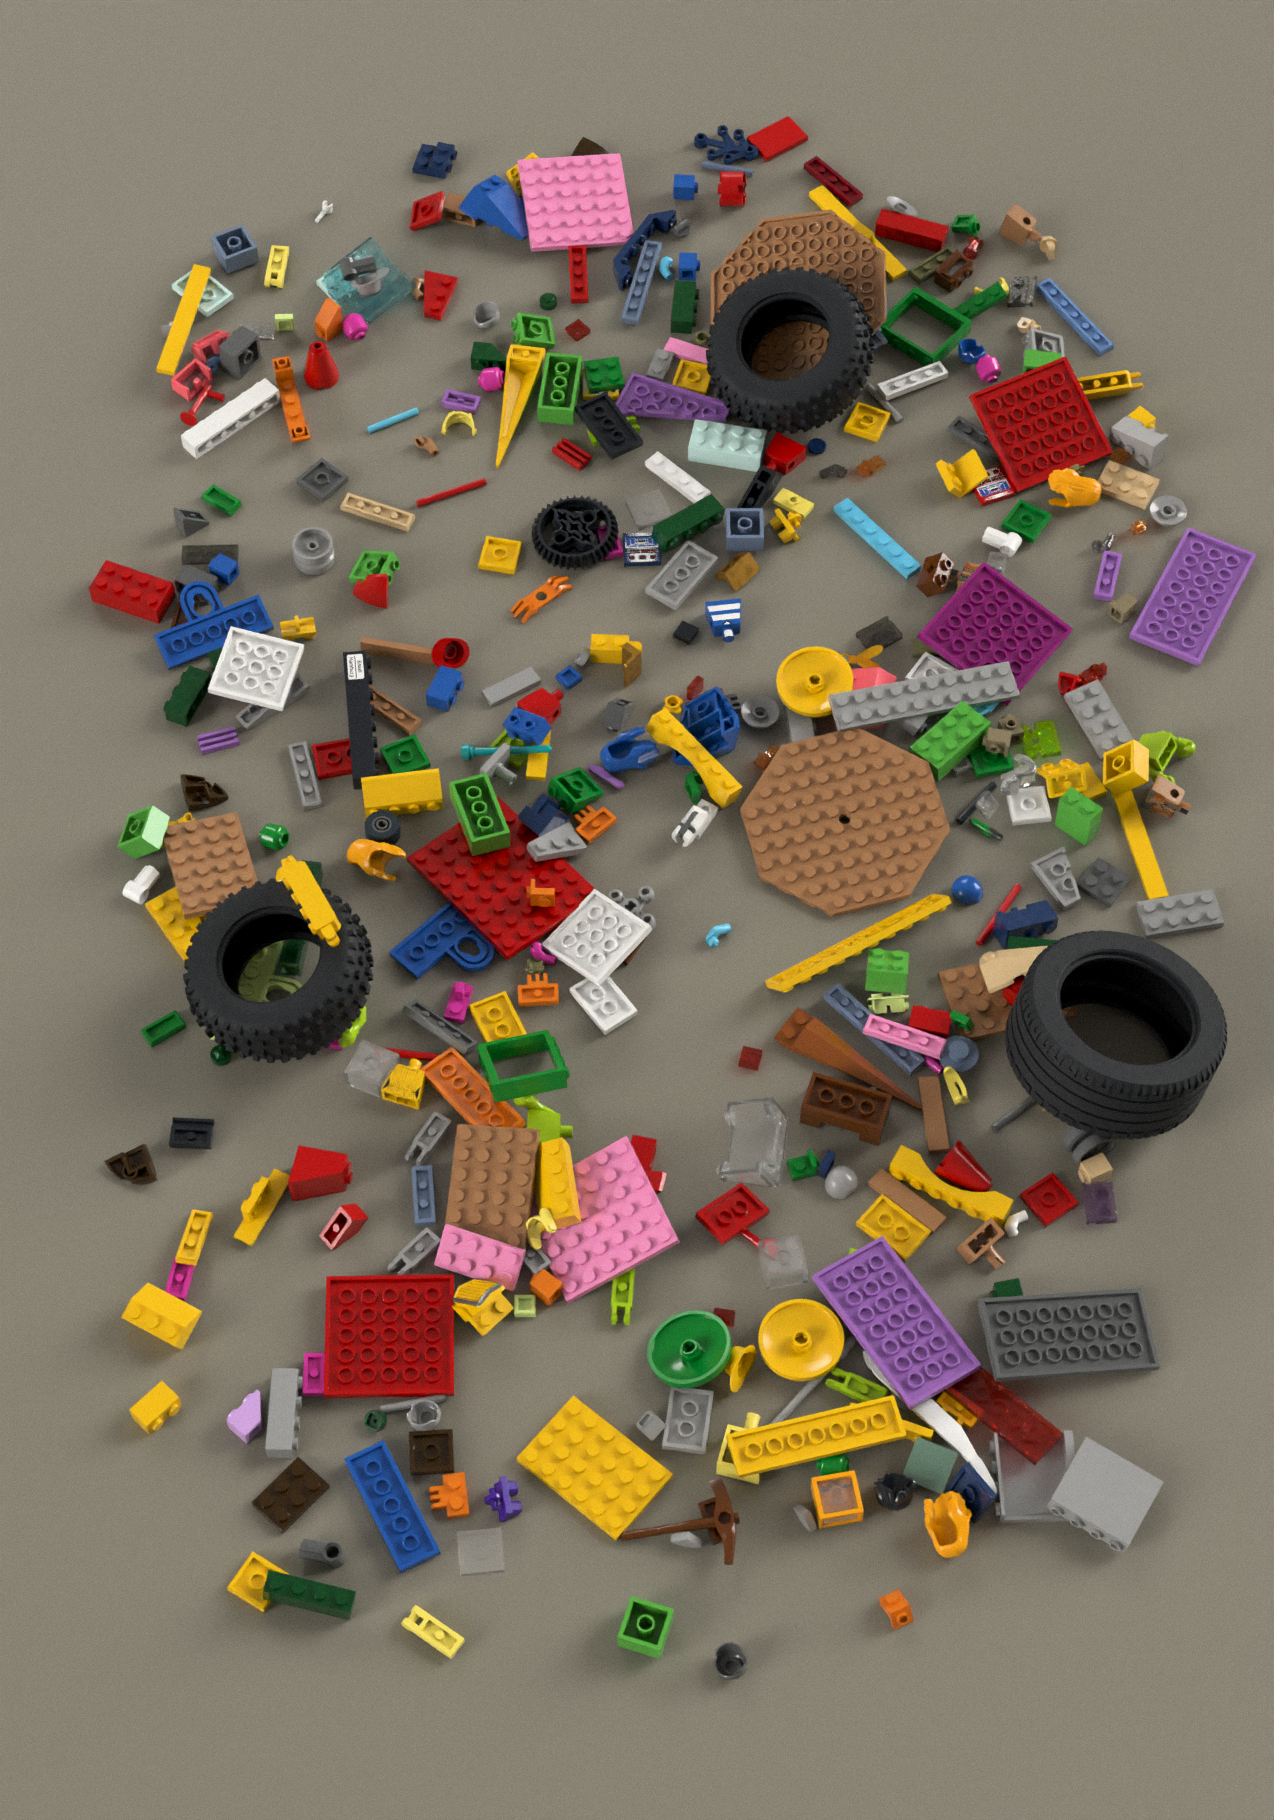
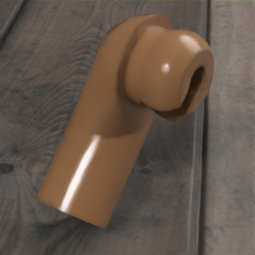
M418 276L412 279L410 292L417 301H422L424 294L420 291V287L423 286L424 279Z
M417 436L414 439V444L420 449L428 450L432 457L439 454V450L431 438Z

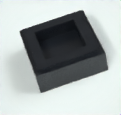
M682 621L673 633V638L690 645L699 633V628Z

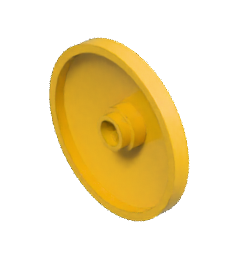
M817 646L799 649L790 654L778 669L776 678L778 695L790 710L802 716L823 717L830 715L832 710L828 696L853 690L851 667L843 656L831 649Z
M793 1299L775 1306L764 1317L759 1328L758 1346L762 1359L777 1375L793 1381H811L826 1375L837 1365L844 1349V1332L837 1316L825 1305L809 1299Z

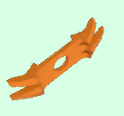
M559 575L550 577L545 584L524 599H520L510 611L512 614L515 613L513 617L516 619L520 614L528 610L521 620L523 624L526 623L544 605L555 597H559L563 592L573 588L570 584L561 585L570 578ZM544 593L547 598L545 600H538L536 595Z

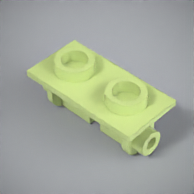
M883 993L871 994V998L867 999V1002H871V1005H868V1010L874 1015L887 1013V1006H890L891 1013L905 1012V1010H909V1003L905 1002L909 995L891 993V996L883 997Z

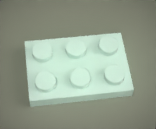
M191 271L172 284V289L180 296H183ZM210 275L198 310L206 317H209L233 300V293Z

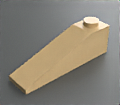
M1048 946L998 950L983 954L980 958V968L989 993L1015 983L1013 979L1019 975L1026 976L1033 961Z

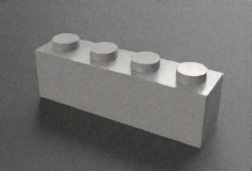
M783 703L789 742L815 737L816 724L815 722L812 723L811 718L813 717L797 714Z
M272 1368L265 1446L267 1458H294V1450H298V1437H295L296 1430L300 1429V1417H297V1410L302 1408V1397H299V1389L303 1390V1376H300L299 1369Z

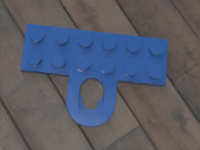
M195 581L187 584L180 594V605L188 622L155 634L154 639L168 670L205 657L208 655V652L222 648L231 626L260 634L274 630V626L259 595L224 608L213 586L203 581ZM200 594L210 602L212 606L210 613L199 615L194 611L193 598L195 595Z
M449 902L389 952L390 957L416 980L445 956L449 957L465 971L479 972L492 964L495 955L494 947ZM464 941H472L477 944L480 953L477 956H471L468 953L459 951L458 946Z

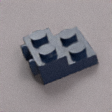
M438 142L437 146L422 144L412 168L413 173L446 179L448 172L451 173L452 162L457 157L455 145Z

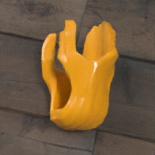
M1068 468L1054 470L1049 474L1048 483L1050 489L1057 493H1062L1066 498L1049 499L1051 506L1071 508L1093 506L1098 502L1101 495V485L1096 479L1082 477L1074 469Z
M368 839L355 840L346 853L349 864L360 866L369 875L390 881H395L397 877L385 873L386 863L396 856L403 859L406 858V853L401 848L385 842L379 843Z
M949 1491L946 1494L941 1493L935 1503H933L932 1499L926 1498L924 1500L925 1527L932 1538L936 1551L944 1558L959 1557L967 1549L969 1522L972 1516L971 1510L966 1507V1501L962 1499L959 1493Z

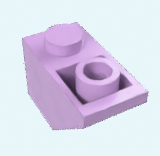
M256 1390L253 1394H248L243 1400V1404L238 1409H233L227 1419L229 1429L247 1444L263 1429L262 1397L259 1390Z

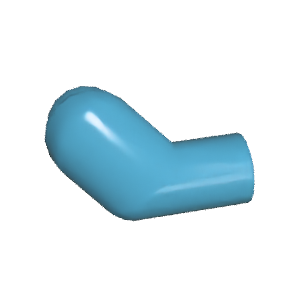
M668 256L661 259L658 269L666 281H670L673 278V274L669 270L673 260Z
M726 923L712 927L706 936V943L712 948L716 947L719 943L717 939L719 935L731 932L730 924Z

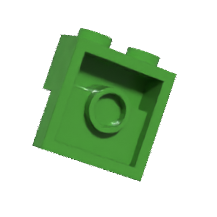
M517 313L515 319H512L510 327L515 332L513 343L521 346L554 348L555 339L551 317Z
M363 550L348 579L351 583H356L360 579L361 583L366 579L367 575L388 574L390 585L393 581L392 576L394 572L400 568V561L396 554L391 551Z

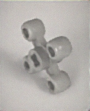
M641 887L635 899H625L623 893L618 889H613L608 893L609 899L646 923L649 922L648 924L651 925L652 929L656 927L653 915L645 914L642 911L645 904L651 903L654 900L655 895L651 887Z

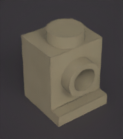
M1126 592L1122 597L1119 596L1115 602H1110L1108 615L1122 625L1136 612L1139 600L1134 595Z
M1007 714L999 719L998 729L1012 731L1010 745L1023 743L1024 730L1021 728L1018 717H1012V715Z
M989 727L988 735L984 734L982 746H986L985 751L1003 753L1004 757L1008 758L1012 731Z

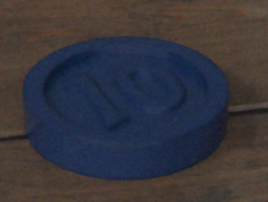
M814 438L809 441L808 450L815 455L822 454L826 450V443L820 438Z

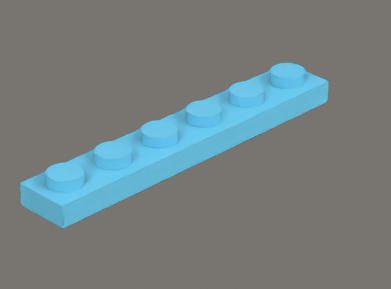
M849 498L834 506L833 512L906 579H909L921 570V565Z

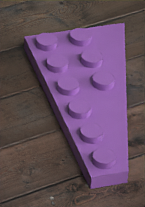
M632 372L616 402V406L624 416L726 422L731 412V407L727 409L721 400Z

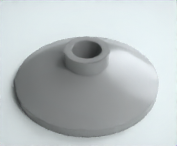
M887 197L886 202L894 212L913 217L917 216L918 213L915 208L897 197Z
M1165 495L1156 498L1151 503L1150 514L1161 525L1175 526L1184 521L1187 515V508L1179 498Z
M753 696L743 703L741 716L745 723L751 727L767 728L778 720L779 707L773 699L767 696Z

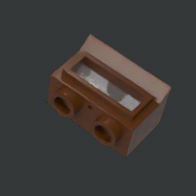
M957 249L935 269L934 283L951 293L955 288H959L966 278L971 277L974 271L973 262L962 256Z

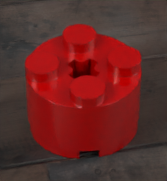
M720 171L721 184H718V194H721L719 199L720 207L745 206L747 192H745V187H747L745 172Z

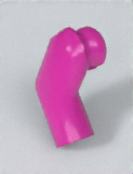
M534 942L532 944L530 954L535 959L543 960L544 964H556V956L545 954L542 951L541 943Z

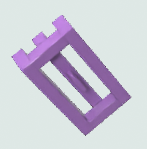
M446 389L441 401V407L476 415L481 403V397Z
M234 726L197 736L202 755L239 746Z

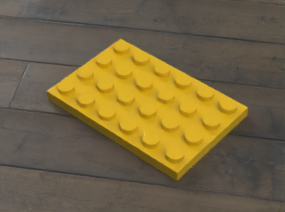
M574 1395L517 1457V1462L616 1541L621 1537V1533L631 1526L673 1478V1474Z

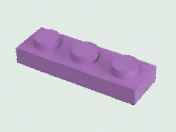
M1104 550L1093 598L1112 601L1122 554Z

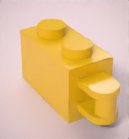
M591 634V663L622 664V646L628 642L641 651L642 656V644L637 641H629V635Z

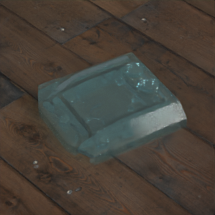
M369 237L344 258L352 257L358 259L373 255L376 270L384 267L390 269L388 274L382 278L383 287L377 295L362 298L357 288L350 286L351 281L343 279L339 262L323 274L328 294L347 314L355 313L361 315L366 324L372 323L416 288L413 280L405 272L402 273L383 253L382 248L372 237Z

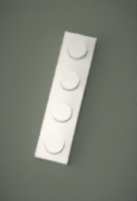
M938 361L877 384V390L887 401L946 379L949 373L942 363Z
M657 451L645 461V466L691 502L696 503L710 495V491L660 452Z

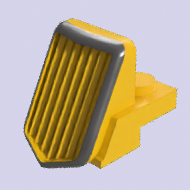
M473 1279L458 1286L453 1296L455 1304L452 1308L465 1322L469 1321L482 1337L514 1309L501 1293L505 1287L497 1282Z

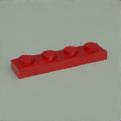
M586 245L568 246L571 304L588 303Z

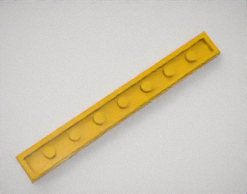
M823 185L809 192V197L822 210L834 211L837 216L842 220L844 219L851 226L858 222ZM875 238L877 247L883 250L886 255V275L892 281L906 275L907 269Z
M193 265L156 372L171 376L175 375L211 274L210 267Z
M1132 789L1120 795L1110 791L1147 899L1168 897L1169 895Z

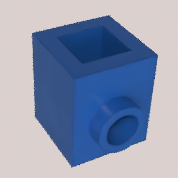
M674 174L673 199L694 200V193H698V183L695 182V175Z
M680 252L679 280L696 281V272L700 271V260H697V253Z
M221 553L216 558H213L209 564L210 573L218 577V580L227 586H230L240 574L238 562Z

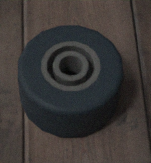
M379 810L370 814L365 821L366 838L379 843L396 844L400 838V823L397 816L386 810Z

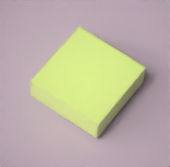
M275 314L276 331L294 330L293 314Z
M514 1295V1317H536V1295Z

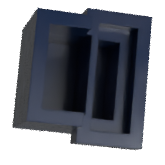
M545 794L540 796L532 808L526 805L517 816L520 821L540 837L560 827L568 820V817L559 810L561 806Z

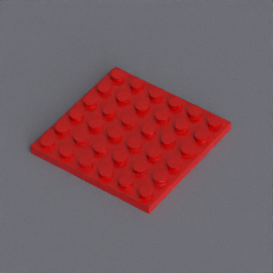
M1066 356L969 396L1016 494L1048 481L1049 474L1054 470L1069 469L1075 464L1085 466L1113 453Z
M454 1274L326 1276L324 1398L454 1396V1309L452 1308L454 1305Z

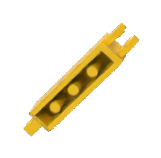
M1128 370L1077 378L1087 400L1124 395L1144 387L1141 382L1131 383V380L1140 378L1141 373H1129Z
M292 855L281 860L284 869L282 872L285 876V879L282 881L288 890H293L294 893L291 896L296 905L301 904L303 907L299 909L305 920L309 918L311 921L308 924L313 935L318 934L321 940L326 939L330 947H337L340 940L336 932L340 930L341 924L307 864L304 861L297 862Z

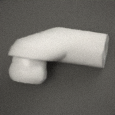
M1025 1210L1007 1218L1004 1230L1007 1231L1009 1237L1016 1236L1018 1234V1224L1028 1220Z

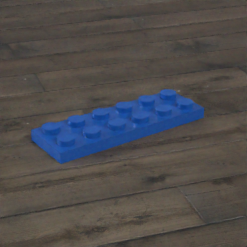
M384 1440L344 1459L400 1574L441 1554Z

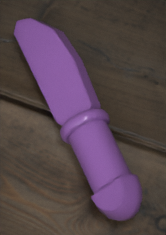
M597 765L588 766L589 771L605 780V782H609L616 789L624 788V783L621 780L613 777L611 773H608L602 767Z

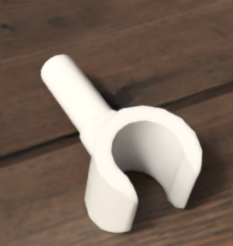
M327 200L323 201L322 211L314 220L316 223L325 214L333 212V203L327 206Z

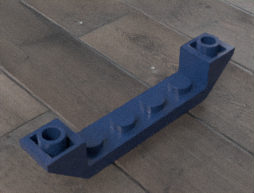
M675 210L649 214L613 259V272L619 290L623 291L627 285H630L633 277L631 276V267L628 264L632 257L637 255L640 247L644 245V241L650 235H653L655 230L668 234L676 225Z

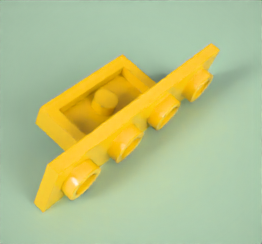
M274 1168L269 1178L262 1176L259 1182L254 1183L250 1197L245 1199L241 1205L243 1221L233 1238L253 1246L289 1186L288 1180L290 1175Z

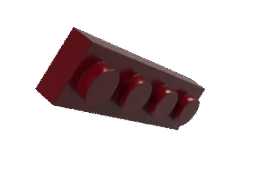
M818 156L804 163V170L849 207L863 199V193Z

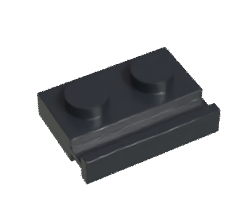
M173 1117L169 1139L170 1148L211 1150L213 1128L215 1125L214 1119Z

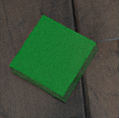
M954 1010L951 1012L950 1018L955 1025L972 1032L975 1025L969 1017Z

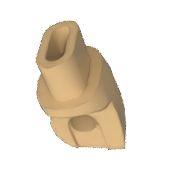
M1052 236L1041 237L1039 243L1041 251L1045 252L1048 260L1055 259L1057 240Z
M1022 317L1017 323L1018 330L1021 333H1027L1030 328L1041 330V326L1037 325L1033 319Z

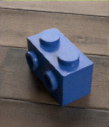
M517 707L513 708L503 723V727L507 731L506 734L514 740L520 739L527 745H541L551 730L544 717Z

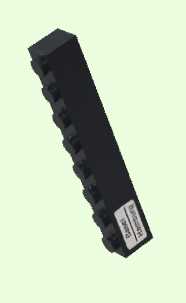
M366 650L343 652L354 790L362 789L361 778L380 776L379 768L375 769V764H379L378 752L374 753V748H378L377 736L373 737V732H376L375 720L372 721L371 716H375L374 705H370V701L374 700L373 689H369V685H372V673H368L367 670L371 669V660L366 658Z

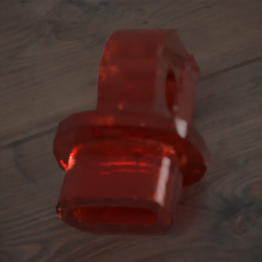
M1104 662L1099 665H1091L1079 674L1078 681L1085 684L1097 679L1099 682L1102 681L1103 676L1107 674V665Z

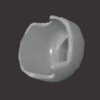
M491 301L478 304L472 311L476 326L482 329L492 328L497 325L500 319L498 307Z
M837 1166L828 1173L825 1180V1189L834 1198L846 1199L857 1188L858 1178L849 1167Z
M421 1400L416 1404H412L409 1413H406L411 1427L417 1431L433 1430L438 1425L441 1411L433 1401Z

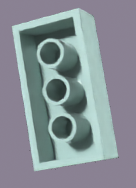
M695 419L688 445V461L757 472L765 451L767 430Z

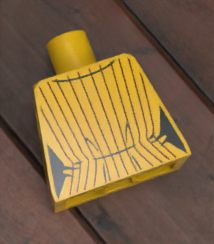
M411 1059L408 1066L397 1064L381 1088L382 1099L419 1110L426 1082L425 1072L420 1070L422 1063L417 1059Z

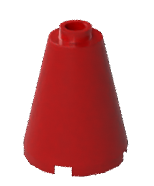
M315 341L310 344L303 373L305 383L315 390H320V388L324 387L329 389L339 380V370L326 344L321 341Z
M960 1140L933 1172L937 1176L970 1192H988L993 1186L990 1183L991 1177Z

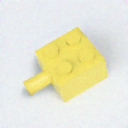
M747 1413L744 1428L727 1425L717 1461L716 1474L759 1485L762 1473L738 1478L726 1440L727 1434L758 1427L760 1420L758 1414Z

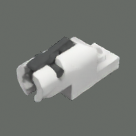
M701 799L697 806H692L672 833L673 840L678 843L682 838L684 840L683 846L686 847L695 838L699 839L718 813L719 807Z

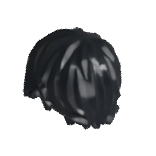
M892 1472L890 1474L886 1473L882 1479L874 1482V1485H876L874 1490L879 1504L888 1510L895 1511L904 1509L911 1503L917 1486L916 1481L910 1477L898 1475L897 1473L893 1474Z

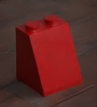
M299 1145L288 1180L292 1201H301L345 1192L347 1184H351L353 1172H350L351 1163L348 1160V1154Z

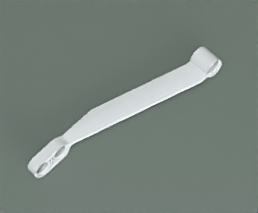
M863 1351L867 1367L901 1399L867 1352ZM931 1398L911 1409L957 1451L967 1463L969 1462L997 1494L991 1475L982 1459L976 1454L962 1426Z

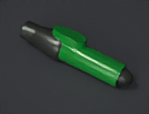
M976 818L969 819L970 824L981 830V833L986 837L996 838L999 841L1002 840L1003 835L994 828L989 827Z

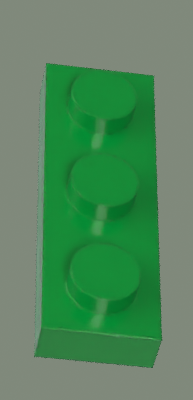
M996 282L955 307L954 310L972 320L1008 298L1000 283Z

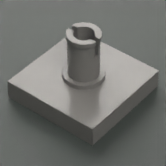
M503 743L480 768V774H488L491 785L499 778L512 785L517 778L516 774L508 770L510 765V746Z

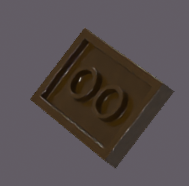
M297 1457L251 1504L283 1534L330 1486L303 1460Z

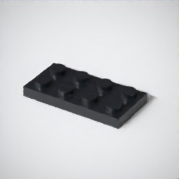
M607 392L575 406V412L611 460L643 445L641 437Z

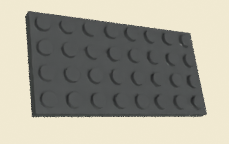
M1141 1288L980 1298L977 1302L995 1381L1153 1371L1160 1368Z

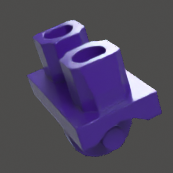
M500 1476L499 1482L494 1484V1488L489 1489L490 1495L484 1497V1503L491 1505L492 1511L498 1510L500 1522H506L509 1517L518 1516L522 1512L521 1502L510 1500V1496H516L518 1493L517 1482L507 1481L506 1476Z

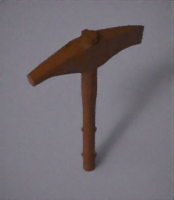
M720 1477L709 1481L716 1503L713 1517L664 1526L657 1525V1527L639 1530L633 1529V1531L622 1532L621 1537L622 1541L716 1527L723 1541L724 1564L732 1565L736 1544V1524L740 1523L738 1512L733 1513L727 1489Z

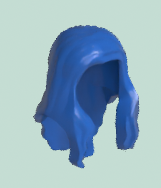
M643 726L635 727L622 732L614 741L606 744L600 752V759L604 768L613 773L629 769L645 770L649 764H653L656 761L659 749L656 747V743L650 740L636 741L634 738L643 735L646 731Z

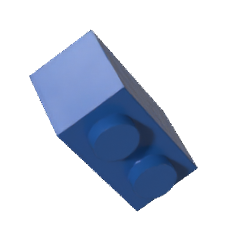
M441 665L426 693L427 705L448 712L450 707L456 703L457 693L462 691L464 687L462 672Z

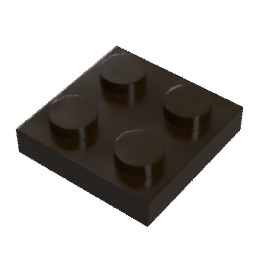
M453 1429L409 1432L411 1476L455 1473Z

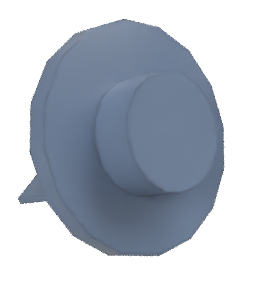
M952 1036L947 1038L946 1046L939 1061L944 1068L950 1066L957 1073H964L975 1067L979 1058V1051L971 1039L964 1036Z

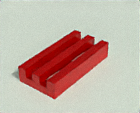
M564 437L561 439V443L558 442L557 446L552 448L554 455L579 471L592 460L589 453Z

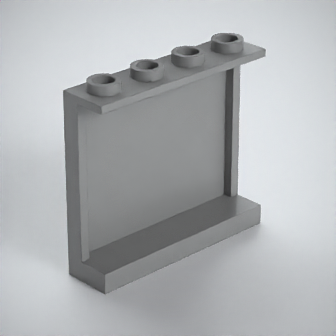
M1064 1430L1063 1435L1026 1437H998L997 1432H994L993 1439L989 1440V1453H993L994 1461H991V1473L995 1474L996 1478L994 1483L998 1502H995V1516H999L1000 1523L1069 1521L1062 1516L1054 1515L1046 1506L1075 1457L1073 1430Z
M1086 1437L1046 1507L1054 1515L1062 1516L1069 1520L1073 1526L1086 1530L1093 1538L1101 1539L1108 1543L1113 1550L1124 1553L1160 1490L1163 1481Z

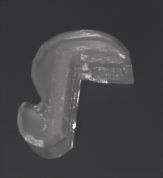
M1013 754L1014 770L1001 774L1002 784L1000 785V792L1007 796L1016 795L1019 792V788H1028L1035 783L1037 766L1030 757L1024 754Z

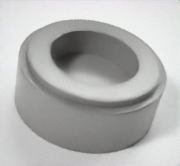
M582 647L576 656L575 663L583 666L590 655V649Z

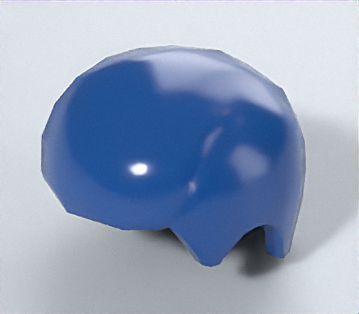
M964 339L958 344L959 358L966 363H978V360L986 355L983 344L978 346L975 339Z
M964 875L957 878L952 884V896L956 901L964 905H968L971 902L978 903L983 896L982 886L975 877Z

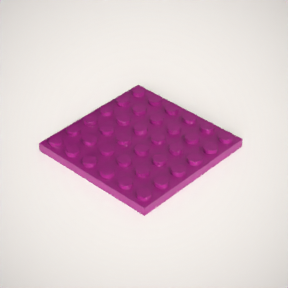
M983 562L922 629L917 638L959 670L1009 661L1018 691L1020 692L1071 634L1073 629L987 563ZM1012 700L1002 701V703L1008 706Z

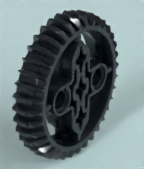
M574 495L573 498L567 496L564 500L560 497L558 502L553 500L552 505L547 504V509L542 508L541 513H538L537 518L534 520L531 534L534 548L543 560H546L548 564L552 563L554 567L559 565L560 569L566 567L567 570L574 568L576 571L578 567H581L583 570L584 566L590 568L591 564L597 565L598 560L603 562L604 557H608L609 552H612L613 547H616L619 530L615 515L602 501L598 502L596 498L591 500L589 496L585 499L583 495L577 498ZM582 511V513H580L576 517L570 512ZM603 520L607 526V535L598 545V540L594 534ZM552 521L556 531L551 536L550 544L547 545L543 539V532ZM573 549H576L580 554L567 553H569Z

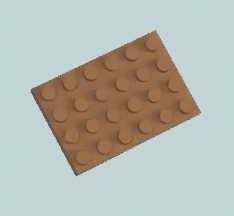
M237 812L168 826L163 837V843L185 919L205 916L208 911L212 913V910L217 908L215 904L219 901L223 903L225 899L229 898L228 894L232 892L235 895L241 890V887L246 886L248 889L258 881Z
M980 963L938 971V978L950 1013L953 1010L969 1017L975 1025L972 1032L955 1025L958 1036H964L972 1041L1005 1034L1006 1022L1012 1006L1002 996L1003 988L989 993ZM1075 1005L1062 1009L1065 1020L1077 1018L1078 1013Z
M457 1124L445 1225L449 1224L526 1250V1222L530 1219L540 1137L539 1129Z

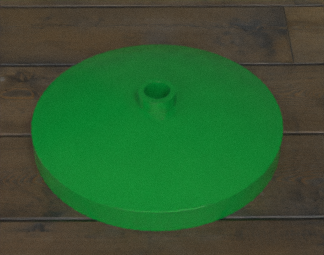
M702 1310L684 1311L668 1318L655 1330L648 1344V1362L656 1377L663 1383L676 1388L697 1387L714 1379L726 1367L732 1353V1337L726 1324L718 1316Z

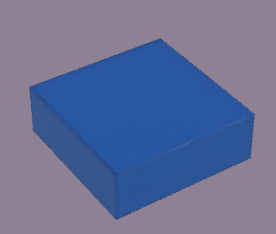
M571 665L556 674V680L567 690L583 681L582 676Z

